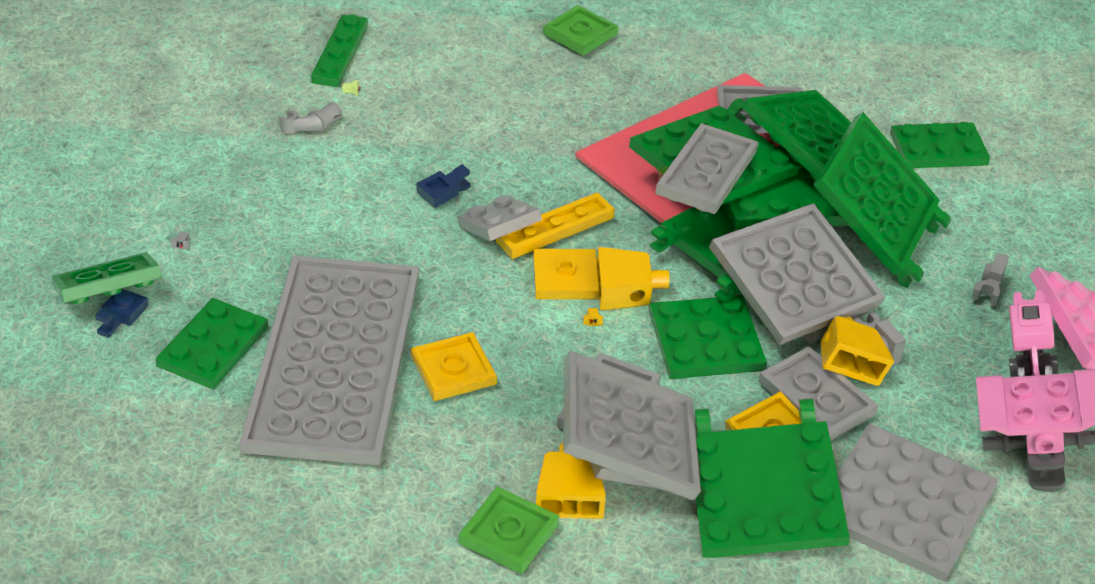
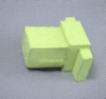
M358 80L352 81V83H343L342 85L343 93H353L355 96H358L359 90H361Z

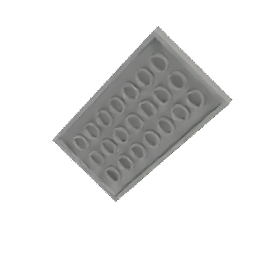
M304 256L292 257L240 439V453L381 465L419 279V267Z

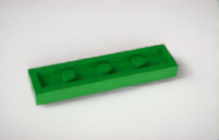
M354 14L341 15L311 74L312 84L339 87L368 27V18L358 17Z

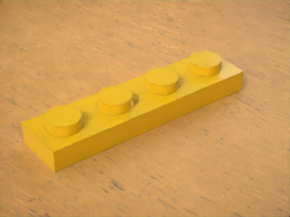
M597 192L541 214L542 221L496 238L495 242L511 259L532 252L533 249L542 248L613 219L615 208Z

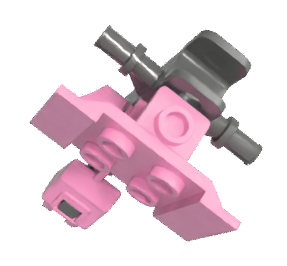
M1042 290L1035 291V298L1032 300H1025L1022 298L1021 292H1014V305L1009 307L1012 345L1014 351H1022L1023 354L1015 355V358H1009L1010 377L1003 378L1002 375L976 377L981 431L994 430L1003 434V436H982L983 451L1004 449L1005 453H1010V449L1025 448L1030 486L1037 491L1059 490L1064 488L1066 483L1064 446L1077 445L1078 449H1083L1084 445L1095 444V430L1084 431L1095 425V369L1074 370L1073 373L1058 374L1057 355L1050 356V352L1043 353V349H1052L1055 346L1050 303L1045 302Z

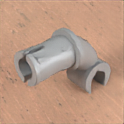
M331 102L319 111L310 112L306 117H299L296 111H287V118L279 115L280 130L285 134H293L298 131H318L321 133L325 131L329 124L342 118V114H339L342 110L337 103Z

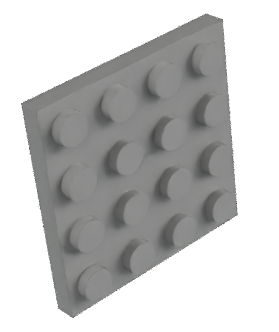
M814 203L712 239L709 246L779 345L827 327L837 316L843 318L852 317L882 305L886 298Z
M570 350L564 359L563 452L694 501L701 489L693 399Z
M870 423L837 473L850 539L946 582L999 480Z

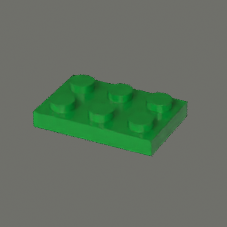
M974 122L891 126L890 135L895 147L912 168L984 166L989 164L990 156Z
M147 252L52 276L57 293L64 303L70 302V304L84 303L90 299L89 296L101 293L103 296L115 295L120 293L122 288L131 285L137 288L152 285L155 279L162 278L159 265Z
M212 297L155 358L156 366L214 389L266 331L268 319Z

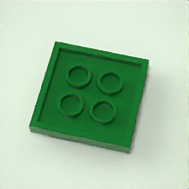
M743 295L733 296L727 302H722L717 297L649 303V314L669 380L766 370L767 361Z

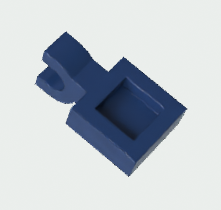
M461 164L447 175L438 171L416 183L417 193L436 208L458 196L459 191L461 192L471 187L470 183L464 178L470 175V170Z
M122 289L118 294L112 295L101 306V310L95 314L96 320L103 322L97 329V334L109 338L121 323L131 326L148 307V298Z

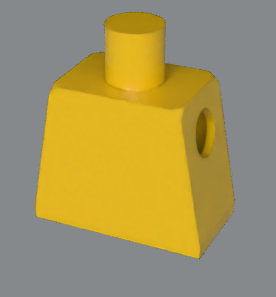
M598 247L597 270L600 310L649 305L652 289H669V270H651L650 257L646 252Z
M850 316L845 318L835 317L822 337L821 357L823 369L879 387L894 363V358L878 331L873 327L855 322Z
M563 443L559 445V452H547L544 456L537 486L536 505L559 515V518L603 519L606 492L602 479L595 478L591 463L563 452Z

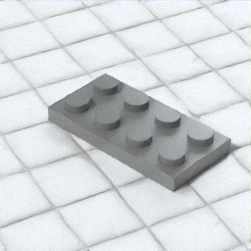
M701 123L657 183L655 194L666 197L670 201L680 202L695 207L700 211L715 214L756 154L758 142Z

